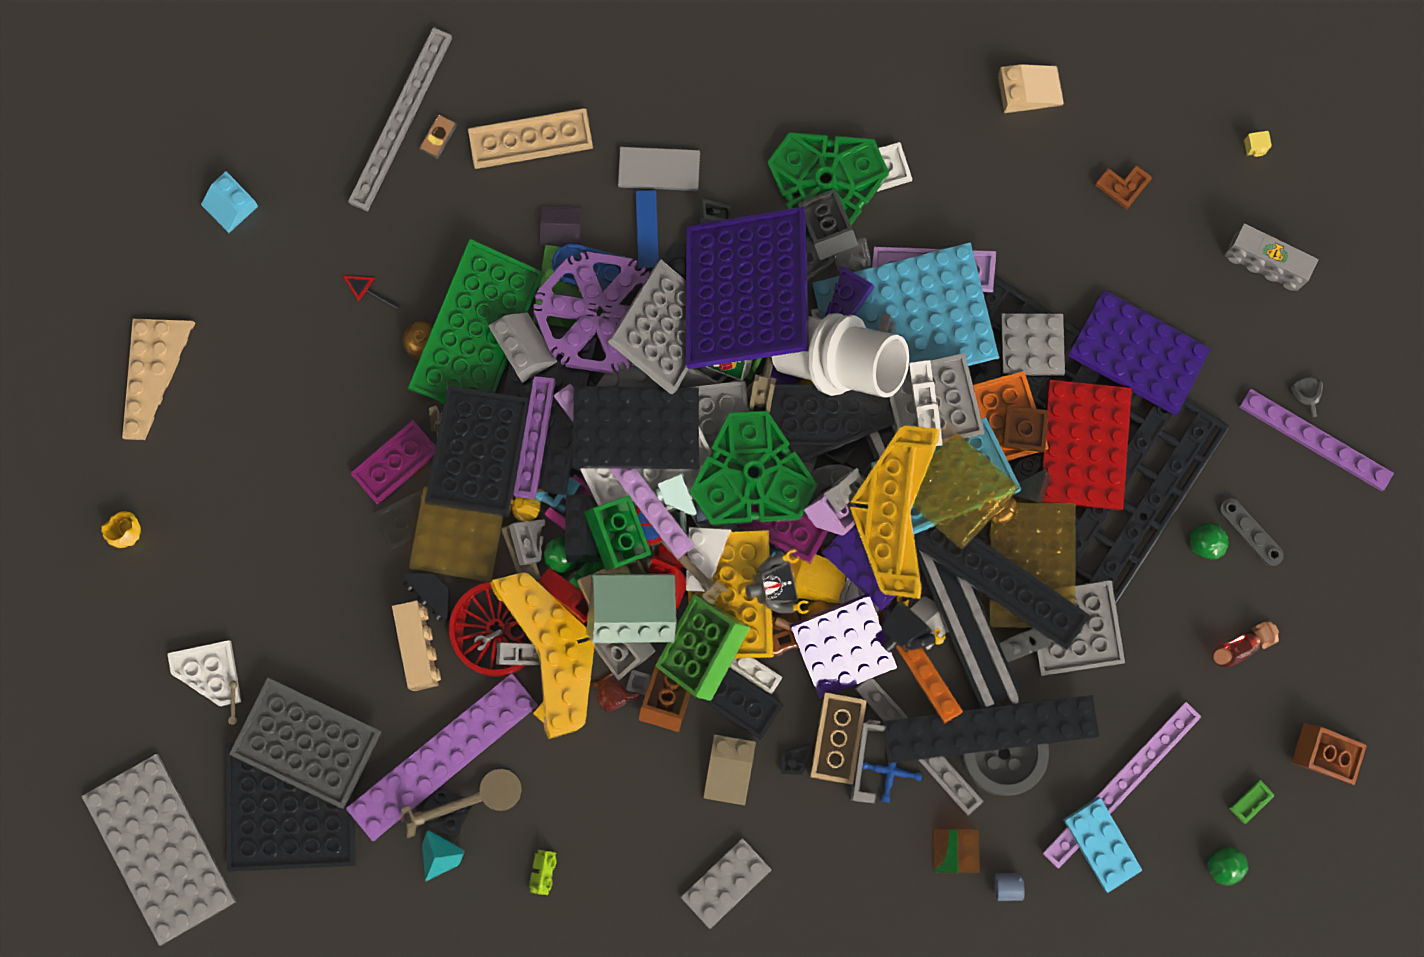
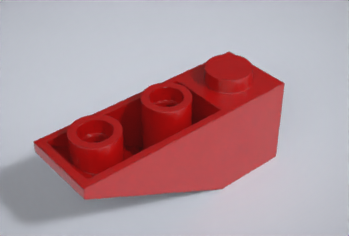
M549 568L537 582L582 624L585 623L588 619L589 604L583 592Z

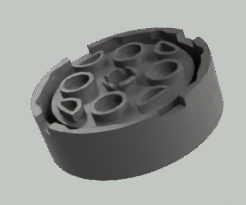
M1048 744L1008 749L1010 755L1006 760L998 756L999 750L961 755L964 769L976 786L993 795L1010 796L1026 792L1040 781L1048 765L1049 748Z

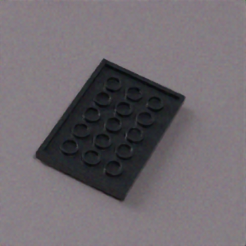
M448 386L425 504L509 517L530 403L529 398Z
M574 386L572 467L588 469L699 470V388L678 387L676 392L670 394L663 387Z

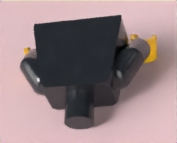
M897 596L896 601L884 609L881 629L888 637L880 646L888 653L897 645L906 652L908 650L913 651L924 648L934 643H943L946 636H938L941 629L937 628L932 634L930 627L908 608V599L902 602V596Z

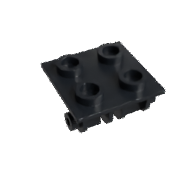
M439 787L431 793L422 812L462 799L463 797ZM473 805L424 821V824L456 838Z

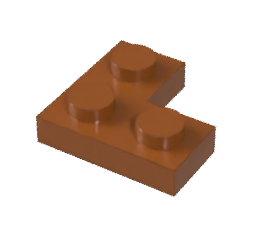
M1137 165L1125 180L1108 168L1095 186L1127 210L1152 177Z

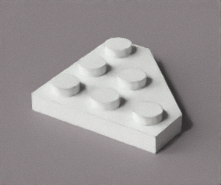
M230 640L168 653L171 674L212 700L218 706L231 705V688L229 687L231 681L237 682L235 703L242 702Z

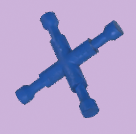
M863 761L862 769L864 770L871 769L874 772L886 774L885 790L881 797L883 802H889L890 800L889 792L894 776L911 777L918 781L922 779L921 772L913 773L908 772L906 769L896 768V763H888L886 766L868 764L866 761Z

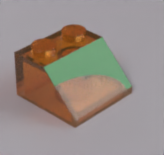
M979 829L933 830L934 872L980 873Z

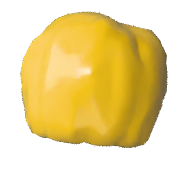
M120 511L116 515L111 516L109 521L101 526V532L104 539L110 545L117 548L133 546L139 539L141 526L133 513Z

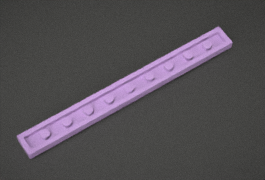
M569 384L553 396L573 422L574 388ZM609 469L677 559L694 547L693 543L636 469Z
M1184 702L1095 798H1101L1111 814L1201 716L1187 702ZM1066 827L1042 854L1059 869L1079 846L1068 827Z

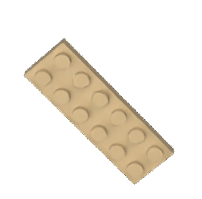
M586 108L468 129L475 169L593 148Z

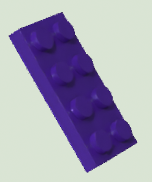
M855 525L845 535H838L822 552L864 594L868 593L871 601L881 611L896 597V595H888L881 592L858 528Z

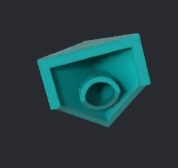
M429 830L422 843L425 882L457 867L465 852Z

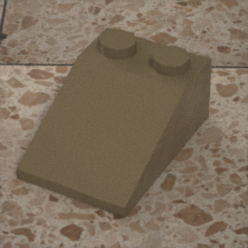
M714 735L704 793L705 799L745 805L756 742Z

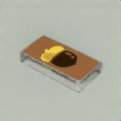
M438 114L422 142L420 150L438 159L457 124Z

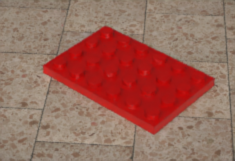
M1049 380L1046 409L1049 410L1046 435L1049 449L1043 452L1042 470L1045 469L1051 478L1043 502L1123 510L1132 388Z

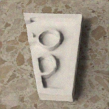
M689 528V539L694 547L688 551V558L708 579L711 578L713 580L720 556L723 554L724 546L731 530ZM687 570L686 590L705 591L701 587L702 584Z

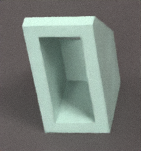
M682 475L658 483L659 489H656L660 501L664 500L666 505L694 516L697 514Z

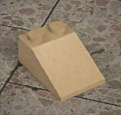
M1014 65L1001 67L998 80L1004 113L1063 105L1057 66Z

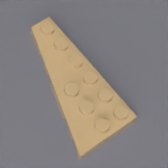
M133 319L123 439H146L158 405L162 402L166 387L168 388L180 360V354L183 347L187 344V338L191 329L195 325L194 321Z

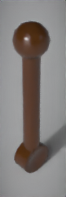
M612 671L600 680H595L592 683L593 687L599 688L601 683L614 675Z

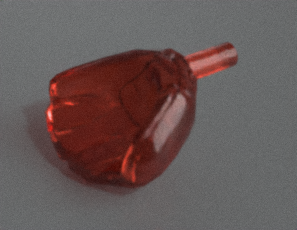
M604 680L598 690L599 704L606 712L614 711L624 706L628 700L640 699L639 694L628 695L626 689L621 684L612 680Z

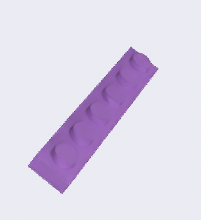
M534 377L514 488L515 497L536 499L556 383L554 378Z

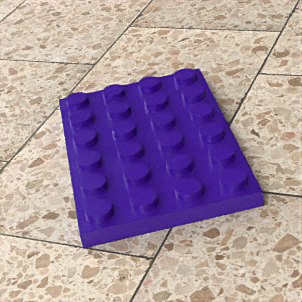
M1103 290L1068 356L1121 386L1132 388V392L1177 415L1211 348Z

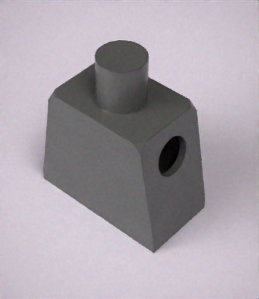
M1035 629L1000 642L1007 662L1019 659L1051 645L1049 639ZM1029 638H1033V639H1034V641H1035V644H1034V645H1031V644H1030Z

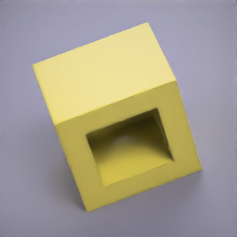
M1269 131L1247 135L1244 139L1247 155L1254 154L1257 157L1266 154L1272 146Z

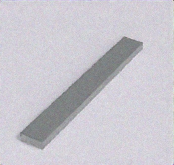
M873 678L863 681L854 689L863 700H867L866 703L882 721L908 718ZM944 757L918 760L966 815H969L983 802Z

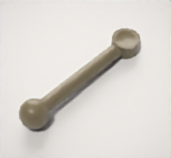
M231 681L229 683L231 688V717L228 719V722L234 725L237 723V718L235 717V688L237 687V682Z

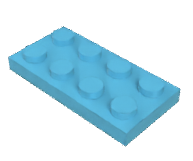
M1095 798L1063 819L1105 892H1110L1142 871L1101 798Z

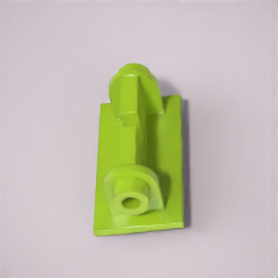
M538 849V853H535L533 868L539 869V874L531 873L530 892L548 895L552 886V872L556 866L555 852Z

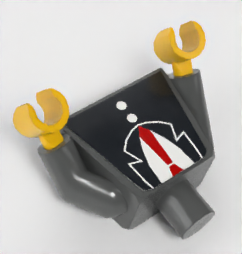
M791 548L785 555L781 553L767 558L758 568V572L753 574L754 584L745 587L748 598L757 596L760 604H765L768 609L778 613H795L796 610L803 614L807 613L809 610H801L800 605L802 603H809L808 601L804 600L795 604L798 598L790 562H797L799 557L793 559L789 554L797 550Z

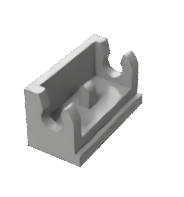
M858 468L844 475L824 493L836 512L841 511L859 490L855 486V482H858L860 486L863 484L864 479L858 473Z

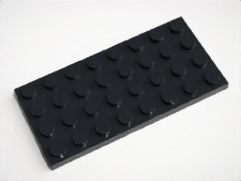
M551 332L555 339H561L565 335ZM591 338L579 351L578 356L580 358L594 360L598 343L597 338ZM559 354L556 357L557 363L522 383L510 363L503 394L530 399L534 377L555 379L556 383L553 394L555 395L569 384L573 388L574 386H589L591 371L566 367V363L562 365L561 359L564 356ZM553 396L537 491L566 495L573 462V422Z

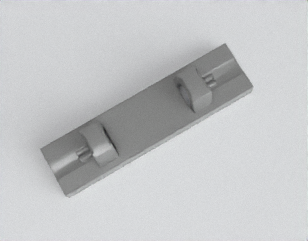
M497 643L496 664L540 665V660L533 644ZM519 649H521V658H520V659H519Z

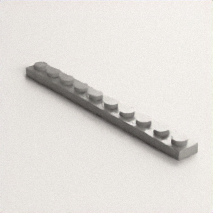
M435 28L432 29L348 201L349 204L368 212L451 42L452 36Z

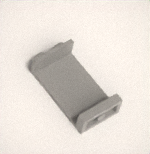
M868 720L862 726L850 800L874 803L876 794L859 792L867 730L883 732L885 726H880L879 721Z

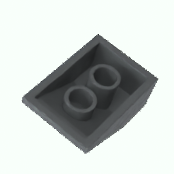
M836 189L798 203L799 207H804L806 226L820 260L858 245Z

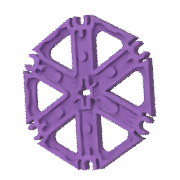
M582 252L580 253L581 261H575L574 257L570 256L571 265L568 259H566L540 287L535 296V299L541 301L542 304H534L533 312L549 353L551 354L553 351L554 359L557 355L562 354L564 357L561 359V364L564 365L566 363V367L613 374L611 366H614V371L619 373L618 365L623 364L626 370H628L629 359L609 344L608 341L630 307L621 304L639 284L643 285L650 275L649 271L645 274V267L640 271H636L637 261L633 262L631 258L586 252L588 257L586 259L585 254ZM598 262L618 265L621 268V272L602 292L593 265ZM565 273H571L582 298L554 294L552 287ZM598 308H601L603 313L601 316H597V313L594 311H598ZM547 316H555L578 321L561 339H555L552 336L546 318ZM596 333L605 353V360L594 361L580 358L578 356L579 351Z

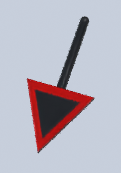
M343 276L359 302L367 292L393 308L400 309V306L369 289L376 278Z

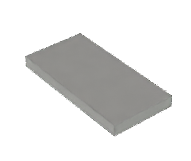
M620 147L618 187L698 191L700 150Z

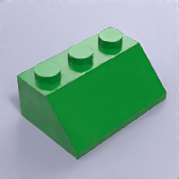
M630 495L584 512L606 571L651 555Z

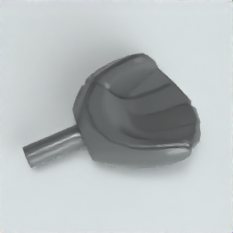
M1306 377L1291 385V391L1298 401L1305 405H1310L1311 415L1316 417L1315 403L1320 401L1323 382L1317 378Z

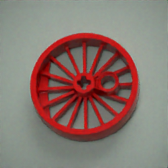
M487 582L467 591L455 605L449 623L450 641L458 658L473 671L487 676H506L520 671L527 665H513L509 667L508 664H504L505 669L493 670L497 640L499 643H502V639L505 643H509L505 637L507 636L517 643H523L521 640L526 637V634L523 631L519 637L512 635V629L520 625L517 621L511 622L515 619L513 615L505 620L510 612L508 608L501 618L503 601H499L496 619L489 592L492 586L491 582ZM486 591L493 619L490 618L475 598V595ZM471 599L474 600L489 622L468 611ZM467 614L487 626L467 624ZM499 623V626L502 628V634L493 638L490 669H485L478 665L493 639L487 642L486 647L482 650L475 663L469 661L466 655L482 644L483 641L479 640L463 652L464 640L479 635H490L494 632L492 627H496V624ZM465 627L486 629L485 631L464 636Z

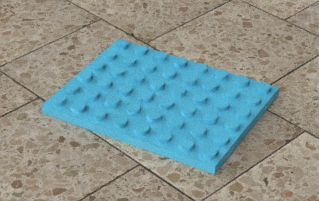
M971 242L853 272L875 286L855 316L863 320L866 328L878 331L882 314L891 315L894 323H896L894 334L904 338L908 345L909 362L928 359L931 361L965 353L967 364L970 366L999 358ZM839 276L813 283L820 319L825 317L829 302L832 301L835 292L833 290L835 283H838Z

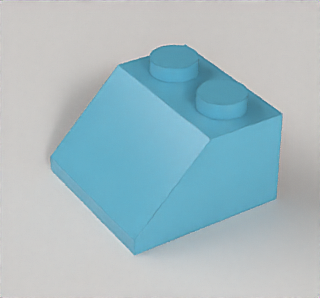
M227 172L211 184L201 204L228 233L258 207L254 199Z

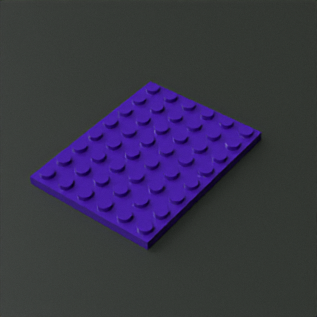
M804 207L687 226V368L692 369L809 351L806 218Z

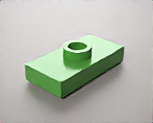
M1258 780L1229 809L1243 824H1246L1275 795L1261 780Z

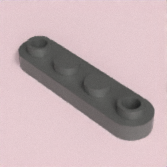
M1232 498L1224 500L1219 506V513L1266 565L1275 566L1280 564L1284 558V553L1277 543L1237 500ZM1229 505L1234 507V512L1228 510ZM1272 551L1276 553L1275 559L1270 555Z

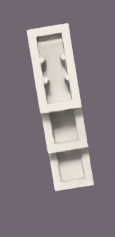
M930 359L909 362L918 427L940 429ZM941 429L936 446L942 445Z

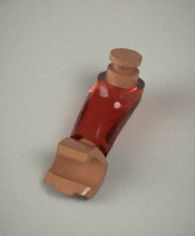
M1266 620L1251 628L1254 635L1249 631L1233 641L1218 645L1213 651V660L1220 667L1234 666L1260 649L1259 644L1265 649L1279 642V630L1270 620Z

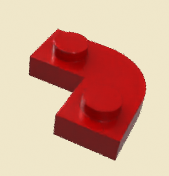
M654 555L647 574H674L676 609H678L686 590V578L679 565Z

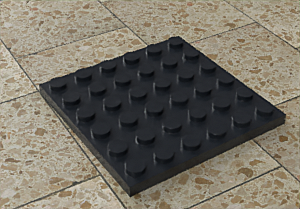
M226 743L227 872L356 866L355 819L346 809L355 802V788L345 808L342 809L229 755L235 743Z

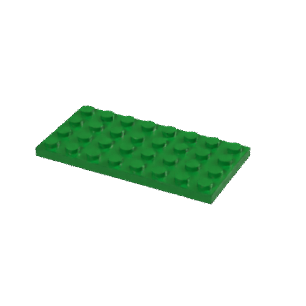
M469 239L407 389L442 404L445 403L448 386L495 393L508 358L488 325L505 315L527 313L544 272Z

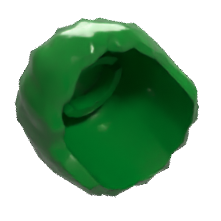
M1203 523L1196 526L1190 534L1191 550L1196 555L1207 559H1218L1225 555L1229 544V537L1220 525Z
M556 536L546 544L544 562L548 568L558 574H566L578 566L579 562H567L565 556V536Z
M1222 847L1209 858L1207 863L1208 873L1211 874L1212 879L1216 883L1226 886L1233 885L1242 880L1248 872L1246 855L1235 847Z

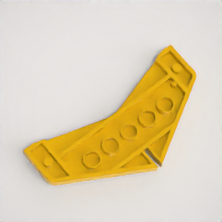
M902 426L899 428L850 502L868 505V509L850 507L877 583L884 594L920 598L921 584L910 511L938 443L940 433L938 428Z
M518 573L492 580L490 584L494 594L499 601L504 602L535 646L541 665L545 708L544 729L548 739L580 729L585 724L595 646V643H592L591 640L579 644L577 642L589 638L586 634L587 628L528 573Z

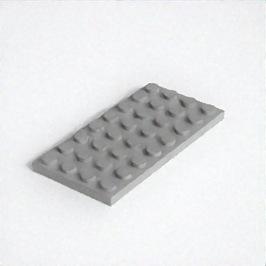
M159 754L153 755L82 796L159 946L236 902Z

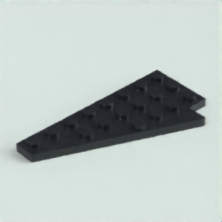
M775 384L770 415L790 443L788 446L792 453L795 451L802 462L895 425L889 397H881L855 390L831 396L819 391L815 385Z

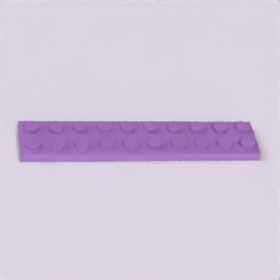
M511 673L346 809L370 839L374 841L401 819L402 808L410 806L412 810L535 709L538 706L537 703Z

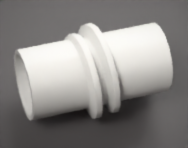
M839 313L828 314L824 319L808 316L809 351L772 356V361L777 371L812 380L819 391L831 396L843 394L849 390L881 397L892 396L903 384L909 365L908 345L904 338L896 334L868 329L859 317L851 314L843 316Z

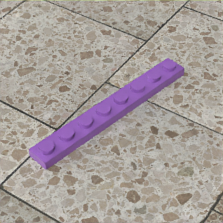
M1252 389L1248 391L1239 408L1381 492L1385 490L1394 474Z

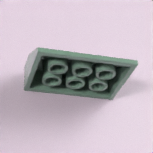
M592 574L586 632L592 643L674 642L676 629L674 574Z

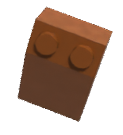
M655 667L641 707L639 720L679 732L691 693Z
M1304 723L1291 763L1355 785L1367 745L1323 727Z

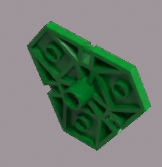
M789 133L768 161L783 198H786L788 202L786 203L788 209L798 208V203L836 189L851 226L861 214L863 205L869 203L890 174L874 139L836 136L835 140L828 139L826 135ZM827 148H834V153L827 152ZM824 176L832 178L828 183L821 182V179ZM800 193L801 197L795 199L793 195ZM853 197L857 199L855 204L850 202ZM806 226V240H812Z
M768 411L728 414L711 448L712 453L710 457L707 456L689 492L710 525L751 523L752 520L772 522L801 519L804 509L807 507L817 487V483L796 452L792 453L788 448L790 443ZM780 452L785 456L781 461L777 457V454ZM719 456L726 458L724 464L717 461ZM755 468L759 472V476L756 478L750 477L748 469ZM758 505V512H751V506Z

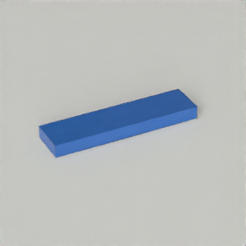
M656 190L636 191L638 268L641 270L645 267L646 270H653L658 262Z

